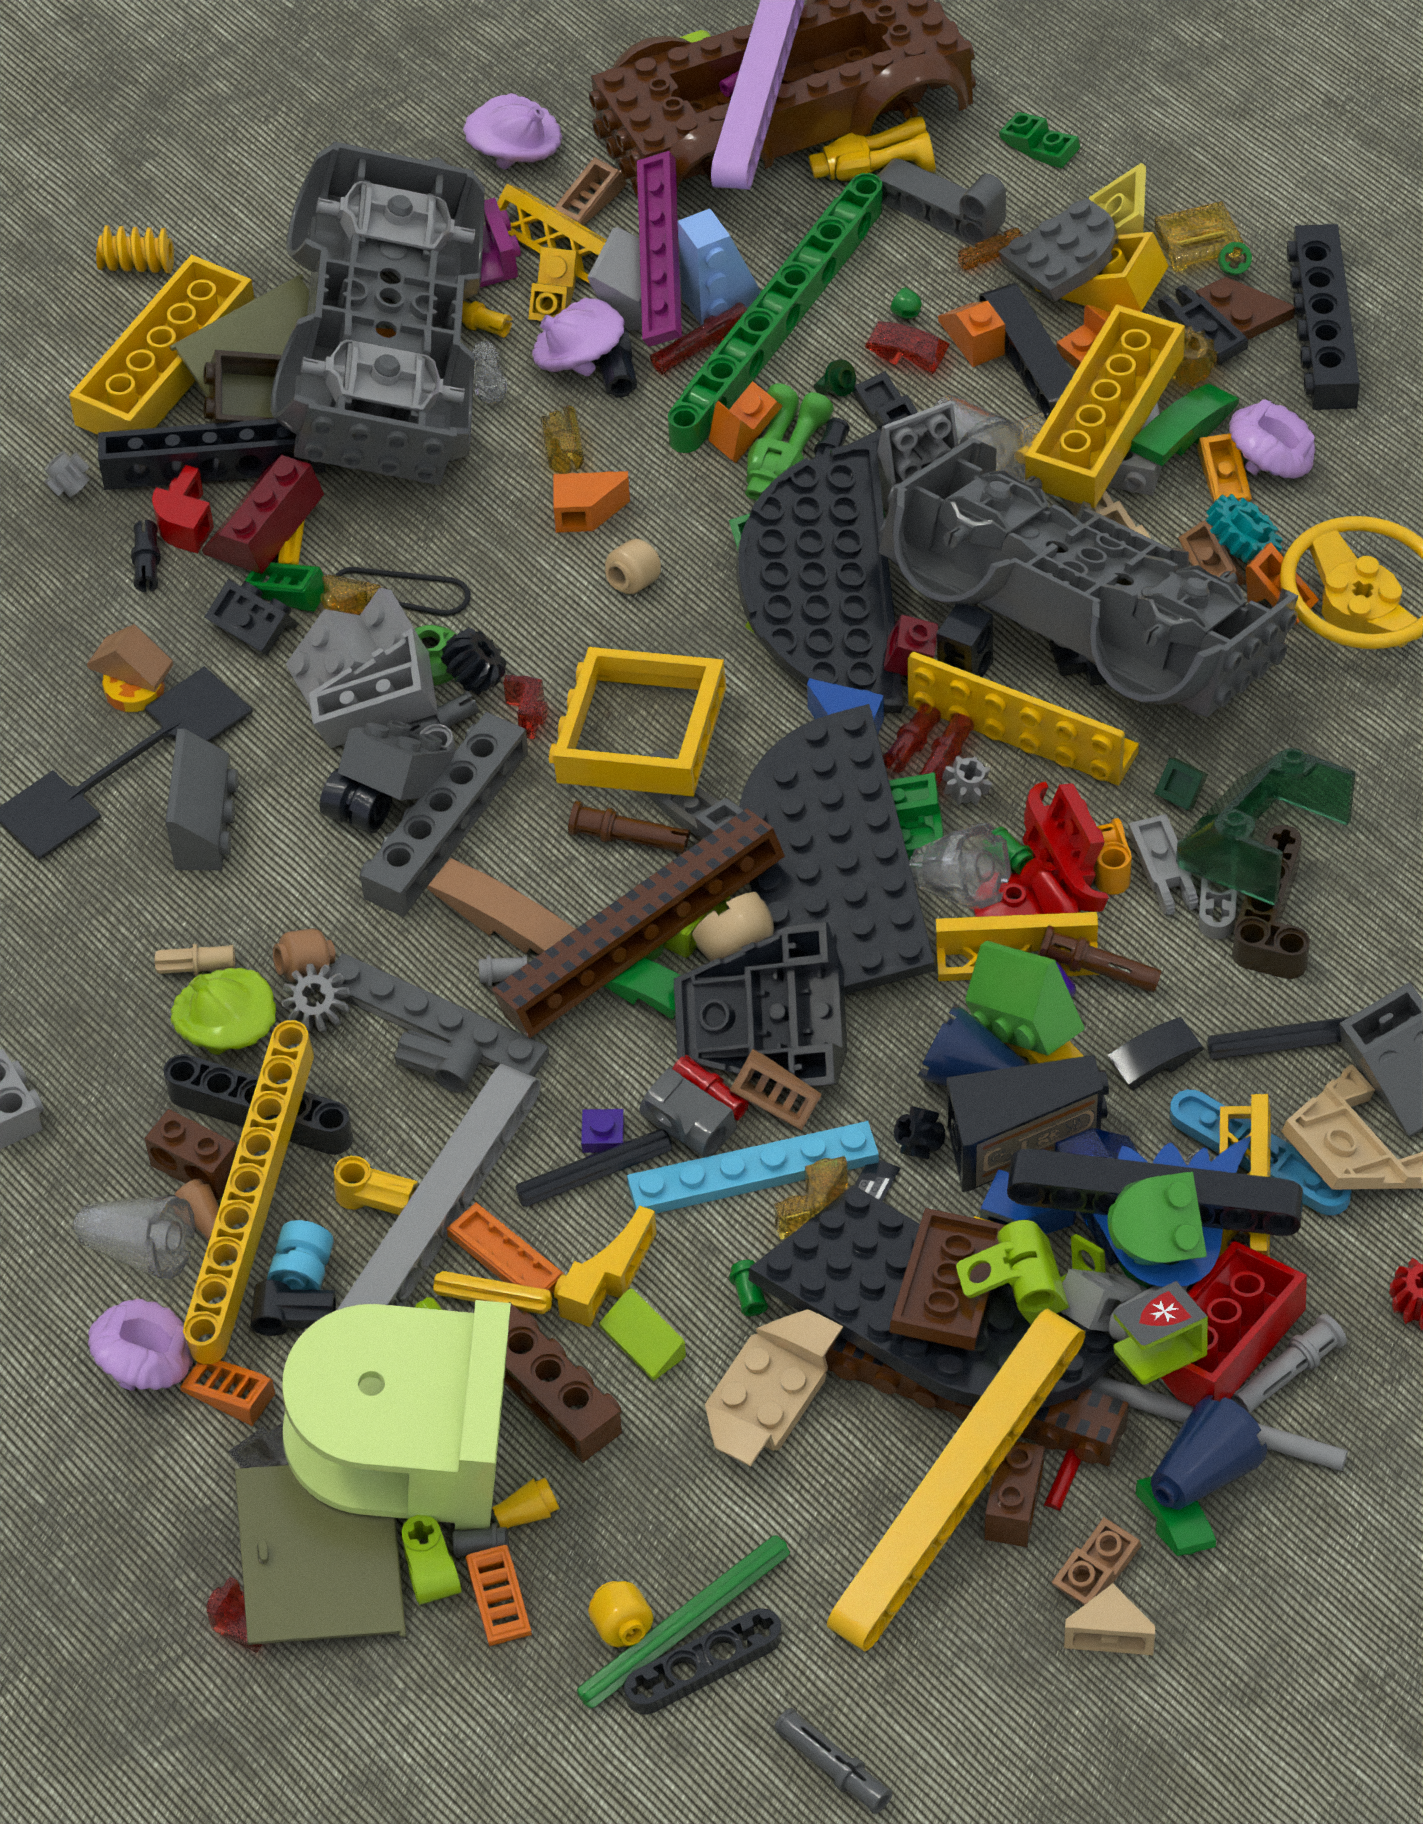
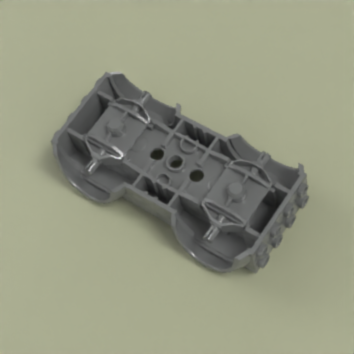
M973 437L959 446L953 447L951 451L939 459H934L931 464L920 471L914 472L912 476L900 484H895L889 492L887 503L890 506L887 518L880 528L879 535L882 539L878 553L890 558L895 564L899 565L901 572L915 589L929 599L946 605L980 603L988 607L992 613L1004 615L1020 623L1024 629L1038 632L1052 639L1058 646L1070 648L1086 656L1090 662L1097 665L1098 671L1107 683L1129 700L1145 705L1179 703L1194 714L1208 717L1219 707L1224 708L1233 696L1238 692L1243 693L1256 678L1261 679L1274 664L1279 665L1285 657L1288 645L1284 642L1287 633L1294 626L1298 615L1294 611L1298 595L1282 588L1279 600L1272 609H1268L1254 601H1250L1245 606L1246 600L1240 586L1237 585L1235 573L1230 575L1231 571H1226L1218 577L1210 574L1199 565L1189 566L1188 551L1167 547L1091 510V505L1083 501L1075 517L1064 508L1055 504L1048 509V502L1041 489L1042 482L1040 478L1037 477L1035 479L1036 476H1031L1023 482L1012 477L1004 470L996 471L997 449Z

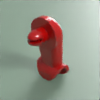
M1034 858L1023 867L1019 879L1026 887L1033 889L1044 914L1081 913L1075 899L1066 894L1053 876L1052 872L1056 867L1051 862L1045 861L1042 863L1041 859Z

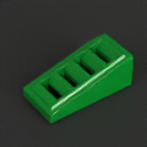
M270 563L262 574L251 571L245 581L263 592L261 598L269 601L275 598L286 606L305 611H315L329 588L321 568L317 566ZM266 576H269L270 578L268 579V581L266 583L263 582Z

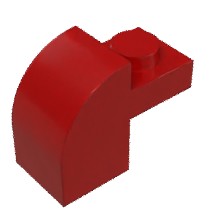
M185 465L178 478H174L171 481L169 490L156 487L152 496L156 524L162 539L174 547L197 554L214 528L210 503L200 500L203 495L199 468Z

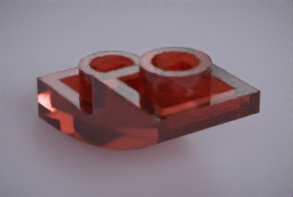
M878 321L865 348L894 365L903 356L915 365L934 374L950 343L914 327Z

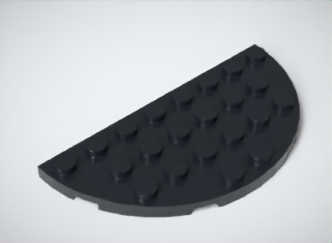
M876 443L840 446L832 448L828 454L808 460V458L801 460L774 479L762 492L751 509L738 547L736 570L739 597L749 624L763 647L777 663L800 682L807 686L808 680L811 678L854 689L868 690L884 695V712L901 713L904 707L901 674L884 670L887 639L895 626L888 557L878 553L882 539L879 532L884 522Z

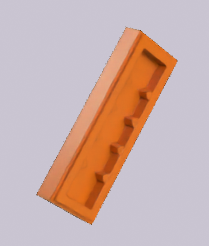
M477 1202L446 1228L449 1238L503 1282L545 1289L553 1294L559 1277L564 1274Z

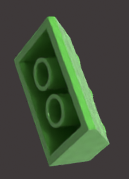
M985 941L980 945L965 1001L971 1016L1005 1043L1048 1056L1085 1030L1055 960L990 941Z

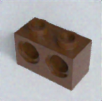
M168 1109L144 1138L150 1165L185 1184L194 1179H200L204 1184L211 1186L216 1200H219L224 1194L237 1151L236 1143Z
M1016 1441L995 1471L985 1512L984 1540L1028 1548L1044 1474L1045 1446Z

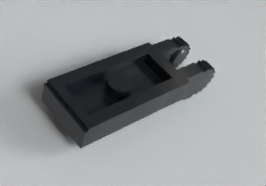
M1183 284L1175 289L1176 297L1184 307L1179 306L1168 295L1158 299L1157 306L1163 316H1166L1169 321L1185 325V334L1218 365L1248 348L1247 337L1205 298L1199 297L1186 285Z

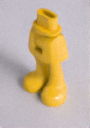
M922 116L909 118L904 123L875 135L846 134L829 145L824 146L823 152L808 155L814 179L829 176L830 180H834L836 174L837 179L840 181H851L856 175L861 173L872 174L873 171L884 168L895 158L913 161L917 167L931 173H936L932 144Z

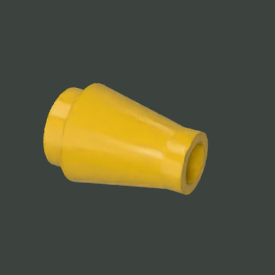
M546 1477L538 1481H535L534 1478L501 1503L493 1506L492 1509L500 1527H507L508 1529L551 1518L550 1513L560 1509Z

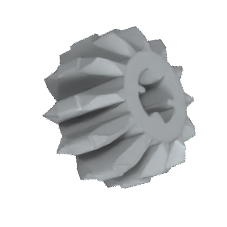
M307 964L306 977L303 978L297 970L292 973L293 978L298 982L296 986L284 984L283 990L293 995V997L284 999L282 1006L285 1009H293L288 1016L289 1020L300 1021L302 1019V1023L306 1026L308 1032L316 1021L318 1030L323 1033L327 1029L325 1020L330 1019L336 1026L341 1024L339 1017L335 1013L337 1010L343 1013L349 1012V1005L339 1000L351 996V991L348 987H340L345 980L341 973L335 974L330 978L331 967L325 964L317 975L315 966ZM316 990H320L325 1000L322 1004L317 1001V1006L313 1007V1004L308 1000V996L312 992L317 995Z

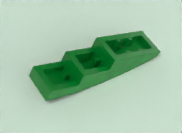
M1209 383L1192 390L1172 403L1132 439L1131 451L1163 466L1175 453L1182 456L1193 443L1198 444L1199 438L1208 437L1239 404L1240 398Z

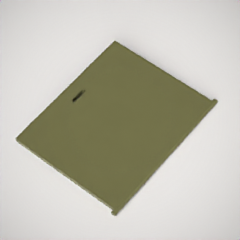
M299 274L170 346L171 351L175 350L207 397H209V385H205L203 382L205 362L210 363L215 350L282 355L297 320L307 316L309 289L302 280L304 279L303 274ZM222 373V414L274 418L271 413V393L275 377Z
M289 1465L235 1469L248 1645L399 1634L400 1637H406L396 1518L354 1514L328 1506L311 1495L300 1484Z

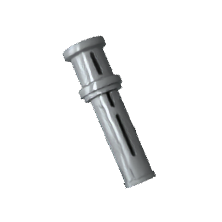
M1321 1314L1316 1318V1325L1302 1336L1295 1335L1289 1340L1288 1349L1251 1377L1249 1381L1241 1385L1233 1394L1231 1400L1246 1409L1250 1414L1263 1401L1271 1397L1304 1369L1309 1371L1318 1367L1320 1359L1333 1348L1340 1349L1347 1343L1343 1329L1332 1317L1327 1314Z

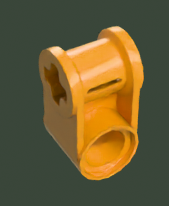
M1114 818L1109 824L1097 826L1103 833L1105 843L1093 867L1096 873L1094 880L1097 888L1110 895L1125 892L1131 883V851L1126 841L1121 820Z

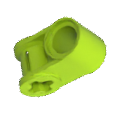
M415 1515L409 1518L404 1523L401 1532L404 1555L418 1605L462 1593L452 1556L448 1553L437 1520L426 1515ZM419 1539H425L426 1544H420Z

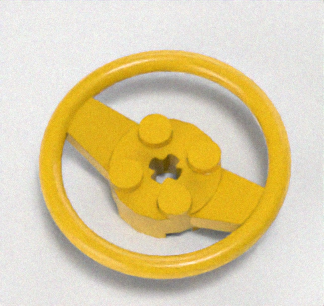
M1346 516L1314 525L1299 535L1290 545L1281 565V588L1298 595L1294 611L1298 613L1297 618L1310 630L1332 642L1360 649H1385L1396 646L1401 648L1407 645L1408 642L1423 636V615L1417 619L1399 605L1402 587L1394 574L1382 565H1379L1378 560L1372 556H1362L1358 559L1339 533L1365 531L1385 535L1408 546L1423 560V538L1406 527L1388 520L1368 516ZM1308 548L1324 584L1321 610L1325 620L1317 616L1305 604L1296 585V568L1301 556Z

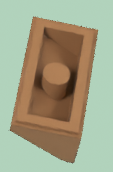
M1206 519L1178 537L1183 549L1189 552V561L1192 566L1199 565L1210 574L1218 577L1226 571H1231L1230 575L1235 573L1237 576V585L1241 586L1246 583V577L1236 557L1230 554V550L1226 545L1218 543L1219 540L1210 532L1213 526L1208 524Z

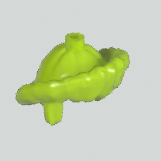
M227 968L225 970H215L211 974L196 976L181 991V994L175 997L170 1019L174 1029L183 1039L188 1040L197 1047H205L213 1055H220L229 1049L237 1050L252 1046L260 1038L266 1036L270 1031V1027L276 1021V1004L271 987L258 972L252 969L247 970L246 968Z

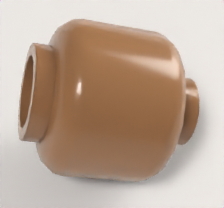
M316 928L284 933L279 943L273 947L274 966L277 973L284 975L286 980L291 983H298L292 976L295 970L300 972L303 978L307 976V964H313L318 975L325 964L330 966V964L335 962L333 942L326 940L323 933Z

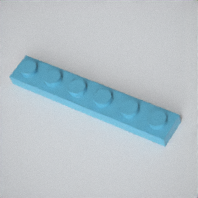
M865 1121L627 1175V1183L635 1212L640 1205L654 1210L656 1214L856 1169L867 1164L879 1163V1153L869 1122Z

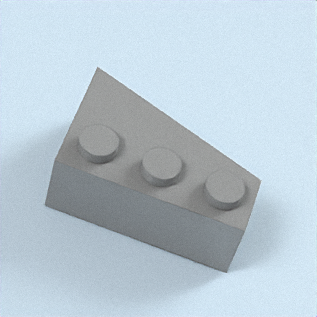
M413 628L402 633L404 639L387 650L383 651L380 647L371 653L373 658L354 671L349 667L309 693L313 725L330 748L345 744L349 728L366 727V723L369 722L385 725L388 724L389 720L408 724L438 714L429 652Z

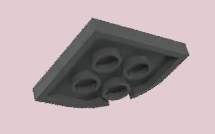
M1086 198L1073 203L1069 209L1056 217L1043 221L1039 227L1026 235L1013 239L1009 245L999 250L998 253L1004 265L1051 300L1056 301L1101 272L1113 258L1111 250L1114 244H1118L1119 239L1113 219L1109 213Z

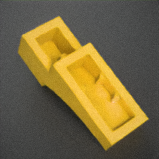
M639 1205L627 1226L605 1249L584 1263L574 1261L568 1274H562L559 1277L554 1290V1298L558 1300L559 1317L591 1327L607 1294L620 1298L628 1290L657 1234L654 1210Z

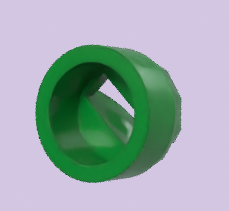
M904 287L894 297L890 310L900 318L906 320L913 319L921 312V298L909 288Z

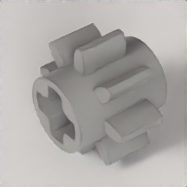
M62 451L44 468L45 472L49 475L44 482L57 496L64 491L69 497H72L90 480L85 473L90 466L77 452L70 457L65 451Z
M957 756L953 767L946 766L942 779L947 781L943 791L944 794H950L957 801L958 805L969 802L977 805L981 794L988 795L992 782L987 780L990 767H984L977 760L976 756L964 759Z

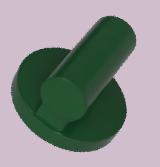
M844 359L832 361L827 366L825 374L814 384L815 391L822 395H825L827 392L835 396L850 394L856 384L854 367Z

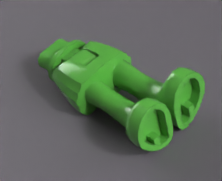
M780 383L769 387L767 393L783 407L770 421L763 438L758 439L750 446L746 477L748 486L745 491L747 497L758 500L762 492L774 479L804 459L802 451L813 433L828 422L834 411L833 404L826 396L819 393H808L803 398L799 409V398L791 387ZM799 411L797 424L788 443L783 442L782 439Z

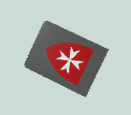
M1177 1281L1113 1311L1114 1319L1130 1336L1114 1344V1353L1143 1385L1207 1356L1208 1316Z

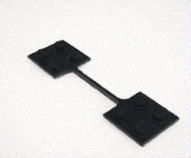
M204 666L145 707V711L161 724L162 728L92 775L79 786L69 785L52 770L0 806V823L40 860L101 818V814L84 799L85 793L162 739L167 737L176 738L177 729H187L210 742L251 714L253 709Z

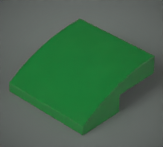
M935 773L889 780L909 860L946 854Z

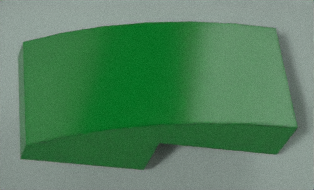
M1017 112L999 131V137L1016 150L1035 160L1061 169L1081 148L1078 136L1049 130L1047 118Z
M642 958L604 986L632 1005L639 998L665 1016L673 1019L675 1016L674 978L681 975L656 962Z
M1151 1477L1137 1480L1136 1496L1157 1517L1155 1533L1176 1556L1190 1555L1216 1547V1538L1198 1501L1179 1510L1165 1507L1155 1499L1152 1493Z

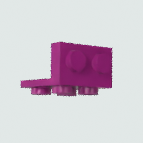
M495 197L484 200L485 225L483 227L480 288L518 277L516 257L521 256L519 243L516 235L509 236L508 231H511V224L507 211L499 210Z

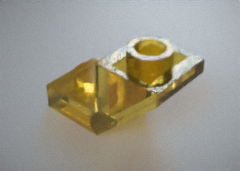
M328 574L322 577L324 593L320 597L324 609L360 615L378 589L382 587L379 584Z
M845 1156L834 1159L824 1158L816 1161L814 1164L805 1166V1188L807 1195H795L786 1198L782 1202L774 1203L775 1227L780 1240L789 1237L843 1194L848 1186L847 1160Z

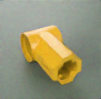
M351 1155L344 1157L334 1167L335 1198L340 1206L346 1209L355 1210L368 1206L400 1215L418 1188V1181L372 1169L370 1164L359 1156Z

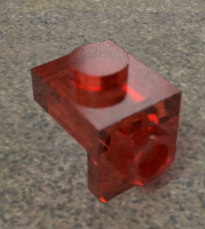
M505 675L503 682L505 702L508 705L519 706L517 711L518 726L526 729L527 738L535 739L539 724H545L548 713V703L544 700L543 680L529 676Z
M229 1577L222 1588L217 1587L212 1592L207 1602L206 1609L213 1631L257 1653L262 1644L248 1645L244 1592L241 1591L239 1581Z

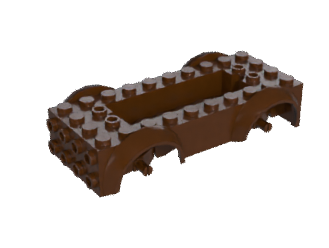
M807 0L803 6L760 155L765 169L772 167L774 158L849 133L861 136L871 134V128L877 115L892 110H900L907 120L911 117H916L918 109L914 106V103L920 102L928 89V85L932 90L947 85L951 86L957 94L959 111L967 109L969 105L973 104L972 89L976 87V81L971 69V61L975 58L974 50L970 41L964 40L960 35L956 23L953 20L950 21L944 14L940 2H935L934 0ZM754 23L739 26L733 30L706 37L693 43L683 38L667 35L645 38L631 45L623 52L611 69L591 76L593 91L589 92V100L596 114V119L592 120L594 133L598 140H604L609 157L612 160L616 159L618 161L624 179H630L637 199V161L670 151L676 159L677 189L682 179L686 180L699 174L701 176L706 174L711 182L712 161L732 95L726 97L722 93L719 82L740 70Z

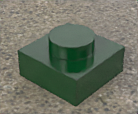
M1175 757L1169 758L1154 794L1186 810H1193L1208 774Z

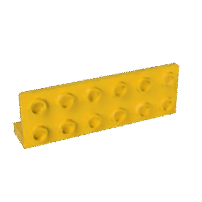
M912 652L908 657V706L922 713L932 714L950 721L956 726L966 727L984 734L992 740H1000L1018 747L1026 753L1042 756L1055 761L1063 767L1076 769L1091 775L1097 780L1107 781L1117 786L1120 785L1138 755L1139 743L1124 738L1125 733L1120 729L922 654Z

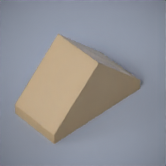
M1113 1583L1066 1619L1064 1648L1153 1655L1155 1625Z

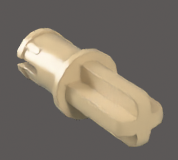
M193 944V948L158 950L154 956L155 969L159 974L194 972L195 976L200 975L201 971L235 969L234 945L198 947V944Z

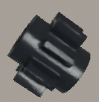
M912 1106L910 1107V1115L904 1114L898 1118L894 1127V1138L898 1144L902 1145L901 1154L928 1160L930 1152H935L942 1147L945 1140V1128L941 1122L937 1121L939 1117L938 1112Z

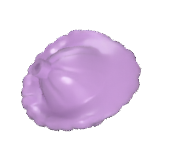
M512 93L488 100L466 118V124L463 128L467 143L472 145L475 150L481 151L482 154L497 158L496 163L503 170L508 169L517 161L535 163L536 161L546 159L548 156H552L556 149L560 147L562 139L561 127L547 109L541 108L538 103L528 98L519 97Z
M583 298L579 302L572 303L555 317L546 314L540 324L543 332L538 334L537 342L534 344L532 351L535 364L549 372L572 369L584 376H590L596 369V366L591 361L599 359L602 354H607L619 343V338L624 333V318L607 302L590 298Z
M1262 400L1258 404L1239 409L1233 414L1229 423L1231 439L1236 443V448L1242 451L1243 456L1248 459L1244 467L1256 476L1262 470L1264 472L1269 471L1274 476L1279 475L1282 478L1289 477L1295 479L1309 473L1312 469L1315 437L1305 421L1299 419L1296 413L1288 411L1282 405H1275L1272 401Z
M144 1299L121 1302L119 1305L107 1309L91 1325L88 1332V1346L95 1363L102 1367L106 1374L112 1375L119 1382V1386L134 1391L136 1387L141 1390L148 1388L152 1390L170 1388L186 1377L194 1361L183 1333L184 1325L171 1309L162 1307L157 1302H147Z

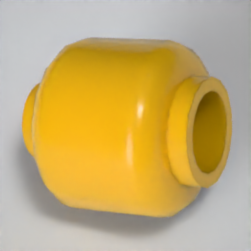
M612 1581L603 1584L594 1593L588 1608L590 1620L602 1640L609 1646L617 1648L639 1643L651 1629L654 1619L652 1609L641 1591L633 1583L626 1581Z

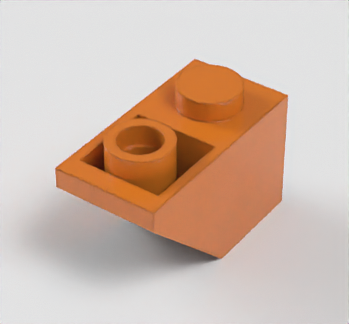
M628 471L553 474L556 533L594 531L630 502Z

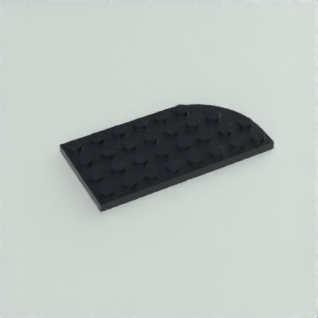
M866 704L823 716L793 730L769 749L757 763L747 780L739 804L741 809L745 810L748 808L774 828L785 855L784 858L750 881L751 891L756 892L765 902L773 917V935L776 934V931L786 926L828 922L843 967L845 995L937 971L870 705Z

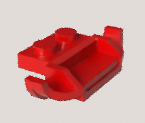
M1046 781L1036 784L1030 789L1025 803L1024 824L1026 832L1022 838L1024 845L1032 849L1034 858L1041 859L1042 863L1045 861L1051 862L1056 867L1052 872L1053 876L1066 894L1075 899L1079 910L1102 912L1109 897L1106 892H1098L1090 888L1096 876L1093 867L1105 843L1102 831L1097 828L1088 811L1086 802L1080 797L1073 783L1059 785L1051 805L1044 806L1042 800L1048 790V785Z

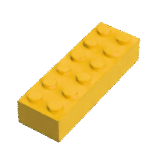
M191 254L69 394L75 425L97 435L98 432L156 428L196 381L175 350L171 351L170 346L254 300L252 279Z
M1116 304L1026 453L1025 481L1031 476H1036L1035 479L1038 477L1042 482L1041 489L1043 492L1079 504L1085 501L1091 505V508L1095 509L1131 448L1132 439L1139 434L1184 357L1185 325Z

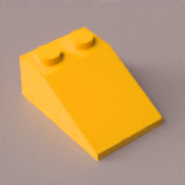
M1154 232L1118 235V244H1114L1111 250L1113 258L1107 266L1092 279L1064 295L1061 299L1083 306L1088 304L1109 312L1113 311L1116 304L1136 311H1142L1169 267Z

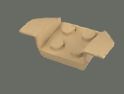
M807 1309L756 1328L757 1334L750 1336L705 1403L716 1450L750 1467L764 1446L772 1451L780 1450L825 1382L828 1369L825 1354L843 1329V1326Z

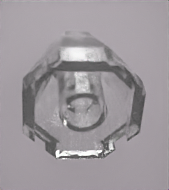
M977 823L956 830L914 850L910 860L914 882L920 889L967 909H982L1001 902L1004 892H998L1001 883H1008L1011 876L1007 841L1001 835H994L991 832L994 828L989 823Z

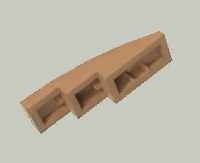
M452 858L449 859L427 887L430 892L487 935L491 936L496 931L525 954L531 948L540 955L575 930V928L520 892Z

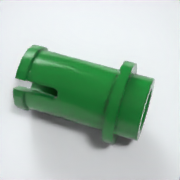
M1005 827L994 829L991 834L998 841L996 842L988 836L986 845L1006 862V869L1020 875L1023 867L1030 860L1034 859L1032 849L1027 845L1022 846Z
M746 1259L738 1261L731 1266L729 1280L731 1284L736 1286L741 1313L744 1316L751 1317L764 1313L768 1308V1304L765 1301L762 1288L748 1280L749 1268L755 1264V1261Z

